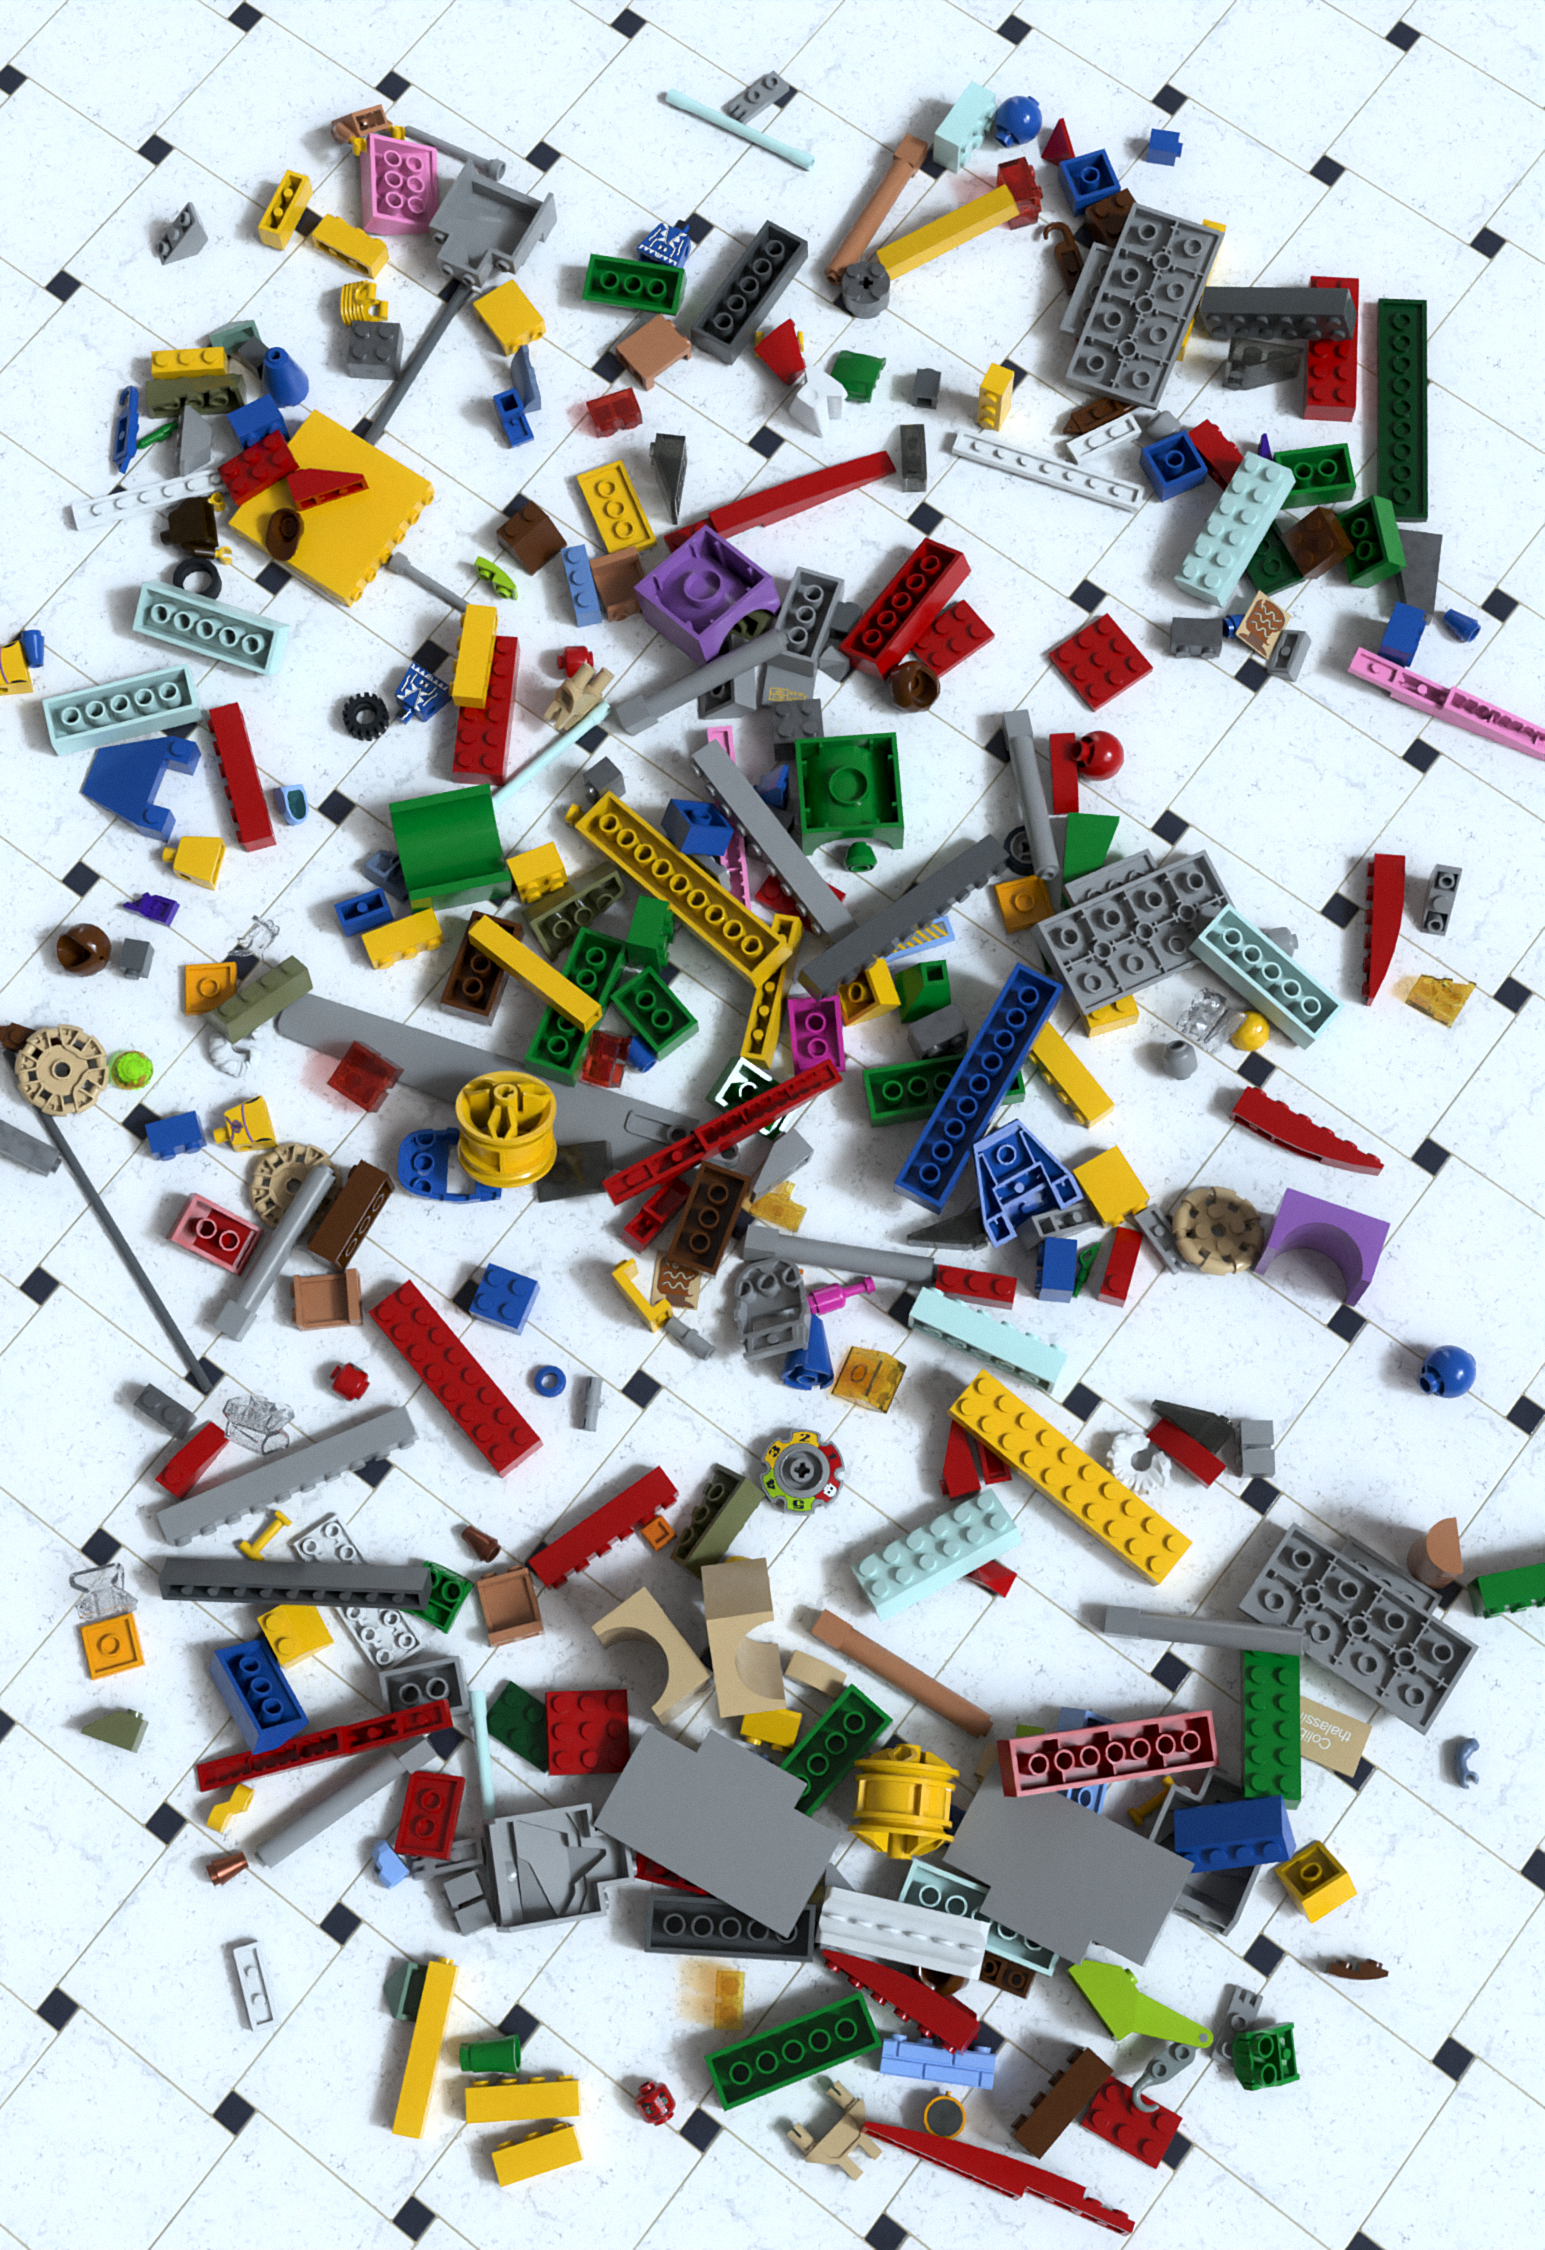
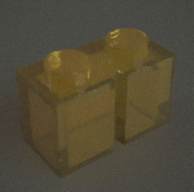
M717 1970L715 1997H722V2003L715 2002L714 2029L743 2030L746 1972Z

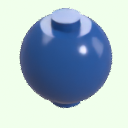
M1013 96L1006 99L999 106L995 116V126L998 132L994 137L1002 146L1009 149L1012 144L1023 145L1029 143L1038 135L1042 126V114L1038 107V101L1031 96Z
M1443 1345L1433 1349L1423 1361L1422 1374L1418 1376L1420 1388L1426 1394L1433 1393L1442 1398L1462 1396L1474 1384L1476 1377L1475 1359L1464 1349L1453 1345Z

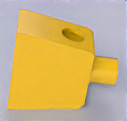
M183 836L180 839L178 849L164 848L162 860L174 863L173 871L178 878L215 891L226 845L220 837Z

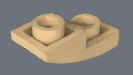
M799 1650L793 1651L783 1673L802 1686L811 1687L832 1700L837 1698L847 1677V1674Z

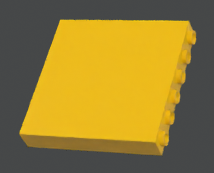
M314 409L288 443L291 452L300 466L299 469L312 468L363 474L369 489L299 512L285 477L242 504L228 524L236 535L272 557L265 544L269 520L278 509H294L301 515L304 521V533L299 540L295 555L288 561H277L350 608L354 602L356 603L360 600L367 584L374 581L381 565L389 561L396 545L403 542L410 526L418 522L424 507L432 503L435 490L431 482Z

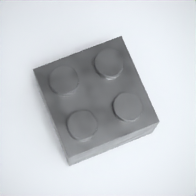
M352 320L347 359L351 378L399 381L404 342L400 323Z
M820 698L770 702L775 761L796 759L795 739L824 737Z
M953 1003L909 1024L907 1041L918 1061L943 1057L949 1053L955 1055L965 1049L969 1028L956 1004Z

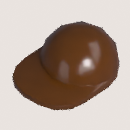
M278 509L269 520L265 544L272 557L279 561H288L295 555L299 540L304 533V521L301 515L294 509Z

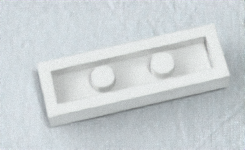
M1129 412L1067 442L1066 449L1075 464L1081 466L1140 437L1142 431Z
M258 1941L233 1949L253 2033L281 2025L282 2022L262 1942Z

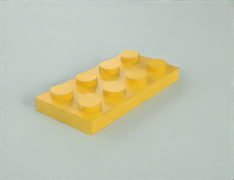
M622 459L576 476L608 554L632 546H636L637 552L657 546V540Z

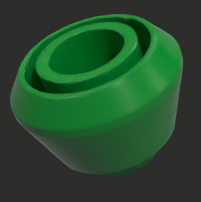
M865 842L852 843L851 847L847 849L843 860V866L850 872H867L872 870L877 864V858L872 848L867 846Z

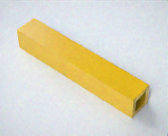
M1004 184L876 251L879 261L876 263H881L885 267L892 281L1014 218L1020 212L1010 190Z
M484 915L480 920L472 923L468 932L470 944L586 1034L603 1016L600 1004L489 917Z
M438 1957L437 1962L429 1961L391 2134L423 2139L460 1969L458 1966H453L454 1960Z

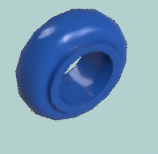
M544 1366L535 1374L534 1387L543 1397H556L565 1389L566 1376L557 1366ZM547 1375L556 1376L558 1380L557 1385L550 1389L545 1388L542 1385L544 1377Z

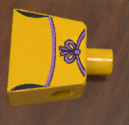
M19 640L0 647V696L34 692L27 659Z
M262 1095L225 1111L224 1117L227 1126L213 1129L216 1143L221 1144L231 1141L236 1152L278 1147L267 1103Z

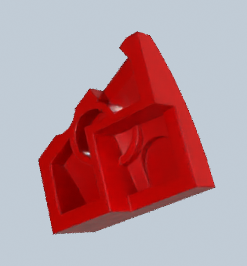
M788 319L778 326L753 349L780 380L788 386H791L807 368L805 360L801 356L802 348L800 341L797 340L794 329L795 322L792 319Z

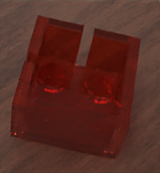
M1025 156L998 164L996 188L1006 184L1020 212L1019 215L1007 221L1010 230L1038 223V216L1041 212L1040 199H1043L1042 189L1040 185H1036L1034 168L1032 165H1028Z
M354 1040L327 1084L365 1111L377 1113L389 1095L385 1090L393 1089L404 1069L387 1057H381V1053L365 1042Z

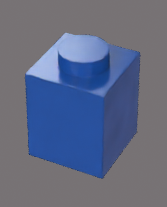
M1152 128L1146 162L1174 166L1176 157L1181 158L1183 143L1179 142L1180 132Z

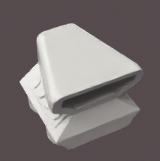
M811 366L805 368L804 386L796 394L788 408L790 416L818 437L825 438L830 432L829 418L842 420V414L848 408L844 401L848 394L842 384L818 366Z

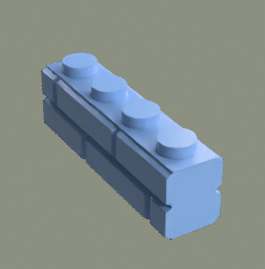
M890 2034L889 2039L883 2040L880 2074L990 2090L993 2088L996 2055L990 2054L991 2048L974 2046L973 2051L966 2050L962 2056L957 2052L951 2055L942 2047L934 2046L935 2040L918 2038L917 2043L906 2042L907 2036Z

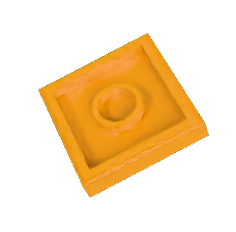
M1035 875L993 885L1007 934L1030 929L1034 924L1055 915L1045 880Z
M236 962L185 965L186 1016L204 1014L217 1008L237 994Z
M131 1612L80 1627L91 1680L95 1681L146 1666L134 1613Z

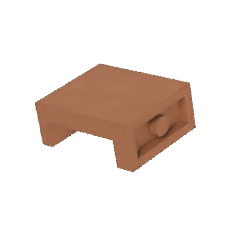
M661 314L657 315L615 347L617 360L647 392L654 387V378L682 357L686 360L692 358V345L688 338L684 335L681 336L673 322L669 319L666 320Z
M636 546L589 560L592 577L608 621H622L630 615L636 613L643 614L633 588L645 578Z
M356 1268L346 1269V1273L313 1277L293 1276L294 1283H290V1295L292 1299L295 1298V1308L291 1309L292 1323L296 1324L300 1331L363 1325L360 1273Z
M522 1565L508 1568L505 1574L497 1576L496 1573H488L482 1575L480 1581L475 1582L488 1628L489 1642L493 1648L545 1634L528 1568L523 1569Z

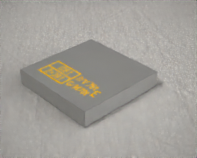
M768 664L761 708L771 709L770 702L813 699L817 670L813 678Z

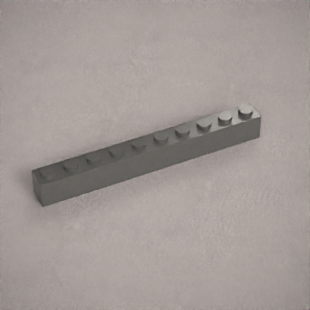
M991 834L987 835L801 968L797 981L817 1003L823 998H831L838 991V987L844 983L845 985L852 983L858 976L857 974L863 969L864 971L870 970L881 956L886 958L895 950V946L899 943L905 944L911 940L917 930L928 928L935 917L946 915L951 910L953 904L964 902L970 896L971 891L982 889L988 883L989 878L994 875L996 877L1000 876L1007 869L1006 863L1010 857L1009 853Z
M167 1558L158 1579L163 1600L426 1610L433 1589L430 1567Z

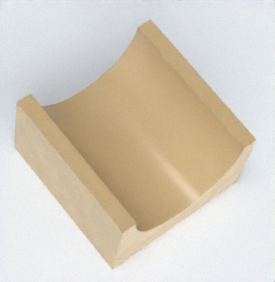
M766 1557L701 1566L705 1617L720 1718L787 1709L778 1643H760L746 1637V1634L755 1627L774 1621Z
M645 1586L591 1627L605 1649L623 1641H641L654 1646L667 1658L669 1665L668 1683L661 1698L651 1707L663 1727L667 1726L716 1688L710 1672Z

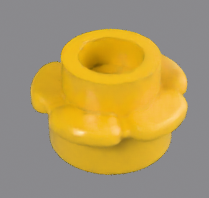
M572 803L563 821L569 823L570 827L573 823L577 824L583 817L585 812L580 810L582 805L578 806Z

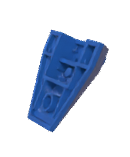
M1017 1118L972 1143L982 1226L994 1249L1017 1236L1015 1229L1030 1217L1045 1213L1054 1207L1063 1210L1084 1198L1074 1176Z

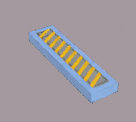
M947 915L933 919L932 924L928 928L917 930L911 940L905 944L899 943L886 958L881 956L880 958L885 959L886 963L955 941V935Z

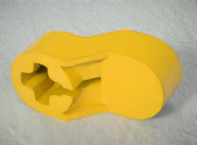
M240 1783L234 1790L229 1802L217 1804L213 1807L206 1827L220 1834L223 1833L232 1815L244 1813L248 1810L255 1790Z

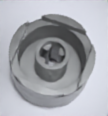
M873 262L850 264L842 279V302L845 309H848L853 313V316L860 319H872L879 316L880 312L888 307L890 301V278L885 267L881 263Z

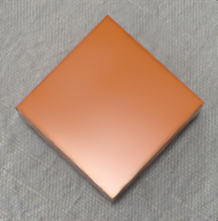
M661 1514L640 1530L656 1553L678 1537Z

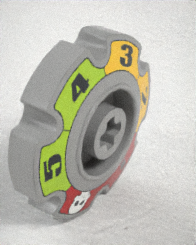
M807 1429L792 1430L788 1440H782L780 1437L775 1438L768 1445L761 1458V1465L767 1467V1471L759 1475L763 1492L772 1504L783 1502V1511L787 1514L795 1516L814 1515V1508L817 1505H822L827 1509L835 1502L843 1488L844 1481L837 1477L840 1472L845 1471L843 1457L832 1441L826 1444L820 1441L821 1434L819 1432ZM800 1467H805L807 1472L804 1478H799V1474L796 1473L800 1471Z

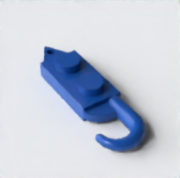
M132 385L127 386L120 396V405H124L128 395L129 401L128 406L125 407L117 418L113 461L116 462L119 472L123 474L126 473L129 462L135 457L137 451L139 394L137 388Z

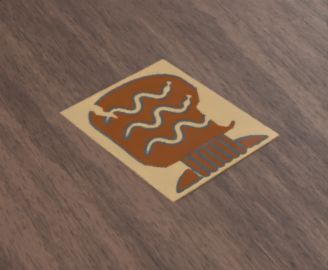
M1259 590L1235 635L1268 660L1281 637L1283 629L1286 628L1292 616Z
M658 1250L651 1306H655L666 1298L672 1308L697 1310L702 1275L666 1262L668 1251Z

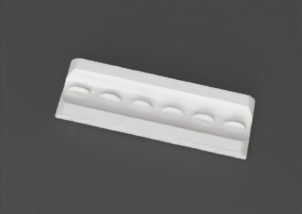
M338 1513L293 1544L305 1563L373 1565ZM335 1607L378 1673L394 1669L427 1646L405 1612L399 1609Z
M827 1886L814 1942L979 1981L990 1923Z

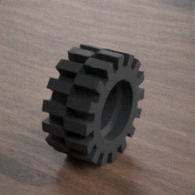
M364 692V697H361L360 693L356 694L357 699L355 700L353 697H350V704L345 703V710L342 711L347 731L351 732L352 737L355 739L358 736L360 741H364V737L368 741H372V736H375L376 739L380 738L379 733L384 734L386 732L385 727L389 726L388 720H390L383 700L381 698L378 699L376 694H372L370 697L369 692ZM367 709L372 710L375 713V719L371 723L361 724L357 721L359 712Z

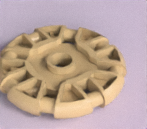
M58 1024V1027L49 1029L44 1027L33 1033L26 1040L27 1044L23 1050H19L17 1054L15 1075H18V1089L31 1106L36 1105L45 1114L58 1117H67V1114L74 1112L80 1114L95 1105L99 1100L98 1096L102 1090H106L110 1075V1066H107L105 1059L107 1056L106 1051L96 1037L84 1033V1029L68 1024ZM61 1037L62 1045L52 1046L50 1039ZM76 1040L85 1045L81 1051L73 1047ZM36 1048L43 1052L38 1060L31 1056ZM95 1059L97 1068L88 1069L87 1060ZM57 1064H67L70 1067V1073L66 1077L57 1076L54 1071ZM36 1071L38 1080L29 1081L28 1072ZM87 1080L93 1084L89 1092L82 1089ZM43 1089L52 1094L48 1101L40 1096ZM73 1094L74 1102L64 1104L63 1096Z
M299 1142L280 1145L274 1148L275 1151L268 1156L264 1155L253 1169L251 1174L253 1180L252 1184L249 1185V1199L254 1211H258L261 1215L260 1219L266 1225L275 1229L296 1193L288 1191L289 1184L293 1181L303 1183L312 1166L319 1167L320 1163L334 1170L332 1176L336 1177L328 1191V1196H325L317 1209L318 1211L314 1214L304 1232L317 1228L316 1225L321 1221L324 1212L332 1208L335 1203V1194L342 1187L339 1168L337 1165H333L330 1160L331 1156L317 1146L311 1144L304 1146L300 1145ZM298 1155L305 1156L304 1163L296 1162ZM282 1159L284 1163L275 1169L273 1164ZM271 1179L269 1187L262 1186L263 1180ZM272 1199L275 1205L268 1209L266 1204Z
M1212 1186L1208 1190L1200 1188L1189 1193L1181 1200L1182 1205L1180 1208H1176L1172 1220V1233L1176 1235L1177 1241L1175 1244L1181 1255L1190 1264L1193 1262L1199 1266V1270L1217 1276H1225L1226 1273L1230 1272L1237 1274L1249 1268L1256 1261L1255 1256L1261 1253L1264 1244V1228L1260 1227L1259 1221L1261 1217L1255 1207L1246 1198L1243 1200L1236 1195L1237 1192L1225 1187ZM1206 1200H1212L1213 1204L1207 1207ZM1229 1204L1238 1208L1236 1213L1227 1208ZM1190 1211L1197 1215L1194 1219L1190 1217ZM1246 1224H1249L1251 1231H1244ZM1211 1227H1219L1223 1231V1237L1213 1235ZM1192 1232L1194 1239L1187 1238L1186 1233ZM1242 1245L1247 1251H1241L1238 1248ZM1201 1251L1203 1254L1207 1255L1208 1257H1207V1258H1204L1203 1256H1201L1200 1254H1198V1252ZM1221 1256H1227L1229 1262L1225 1263Z

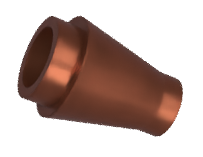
M472 1525L468 1526L461 1534V1538L468 1544L480 1561L487 1563L493 1561L501 1550L497 1539L475 1529Z
M240 1852L235 1855L211 1860L212 1863L207 1865L206 1869L213 1885L216 1886L219 1884L224 1885L242 1870L248 1868L249 1865L244 1853Z

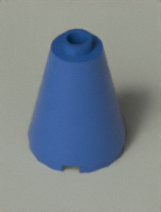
M273 347L266 351L261 381L263 395L265 396L270 393L278 408L299 405L305 400L309 392V380L306 373L283 348Z
M811 1314L808 1349L803 1350L800 1348L787 1352L781 1371V1380L785 1379L784 1384L794 1389L807 1391L816 1385H820V1389H825L834 1382V1372L824 1324L815 1314Z

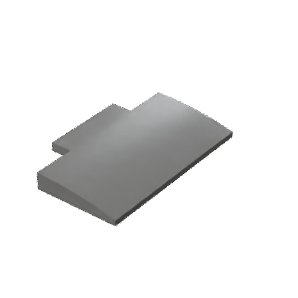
M1134 202L1115 249L1093 242L1062 320L1059 332L1080 339L1065 375V384L1117 401L1157 410L1225 233Z
M1147 848L1062 886L1061 889L1071 908L1038 922L1030 930L1058 981L1064 986L1063 989L1083 1017L1202 963L1203 961L1188 948L1228 903L1234 908L1235 906L1205 849L1159 869Z
M1294 1522L1237 1608L1259 1624L1305 1628L1306 1634L1311 1636L1309 1651H1305L1304 1655L1424 1736L1479 1648L1478 1645L1432 1615L1442 1599L1441 1595L1351 1535L1338 1552Z
M648 1726L593 1825L787 1939L842 1840L840 1834L794 1809L807 1787V1783L712 1729L709 1730L696 1753Z
M995 1760L954 1835V1843H950L942 1859L944 1862L991 1886L979 1913L1081 1966L1092 1941H1095L1145 1968L1195 1863L1055 1791L1022 1797H1004L1000 1764Z

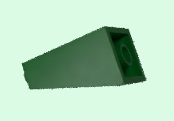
M1068 813L1065 827L1061 887L1101 869L1119 824L1120 816ZM1061 889L1060 906H1065V910H1068L1071 907Z

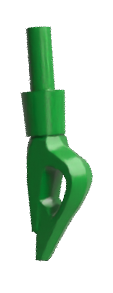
M1102 1242L1079 1254L1078 1262L1081 1269L1075 1278L1077 1282L1072 1297L1077 1298L1082 1285L1086 1284ZM1088 1252H1091V1257L1087 1261H1084L1083 1256Z

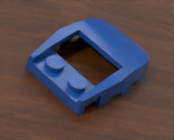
M447 1127L446 1130L434 1131L433 1129L417 1130L407 1135L400 1145L398 1177L406 1191L415 1197L461 1205L500 1200L502 1188L487 1186L475 1180V1194L447 1193L449 1145H458L460 1130L458 1128Z

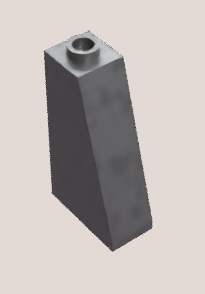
M1398 529L1407 568L1395 574L1400 602L1425 610L1423 620L1427 621L1426 625L1429 626L1434 615L1443 535Z
M0 1119V1155L48 1177L50 1172L56 1173L62 1162V1159L59 1158V1150Z

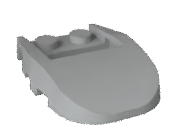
M780 1256L758 1261L747 1266L739 1274L735 1283L734 1297L736 1298V1309H733V1318L738 1327V1338L746 1350V1353H743V1358L752 1365L754 1361L800 1348L807 1350L812 1315L804 1280L796 1263L787 1257ZM800 1307L799 1320L753 1332L752 1319Z

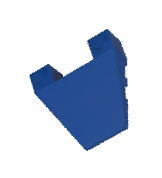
M175 736L99 748L82 794L106 811H110L125 824H129L141 835L168 843L176 819L170 809L153 805L166 769L193 776L201 757V752L196 742Z

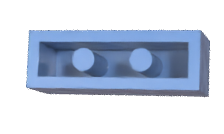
M585 544L561 549L578 628L602 623Z

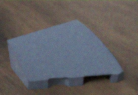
M528 344L522 345L512 359L510 375L526 414L541 410V395L534 367L531 366L529 360Z
M380 849L364 864V877L404 903L408 899L399 855Z

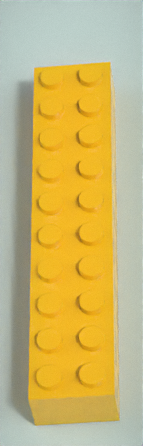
M610 790L574 826L585 842L649 897L669 901L670 910L674 912L673 918L755 989L758 990L793 954L787 941L685 854L680 852L678 848Z
M982 1369L946 1412L950 1418L1152 1586L1161 1584L1193 1543L986 1370Z

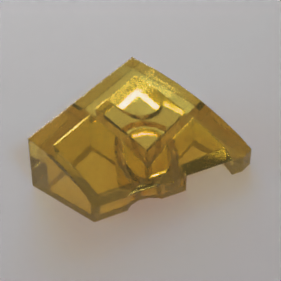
M1421 974L1405 1003L1451 1028L1477 984L1469 981L1468 985L1453 983L1451 978L1437 979L1433 976Z

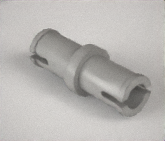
M673 1316L665 1325L664 1329L679 1339L683 1347H689L705 1361L714 1353L715 1346H712L699 1336V1332L695 1328L690 1329L678 1320L677 1317Z
M587 1376L584 1400H581L583 1411L579 1429L596 1432L598 1410L602 1407L600 1396L603 1378Z

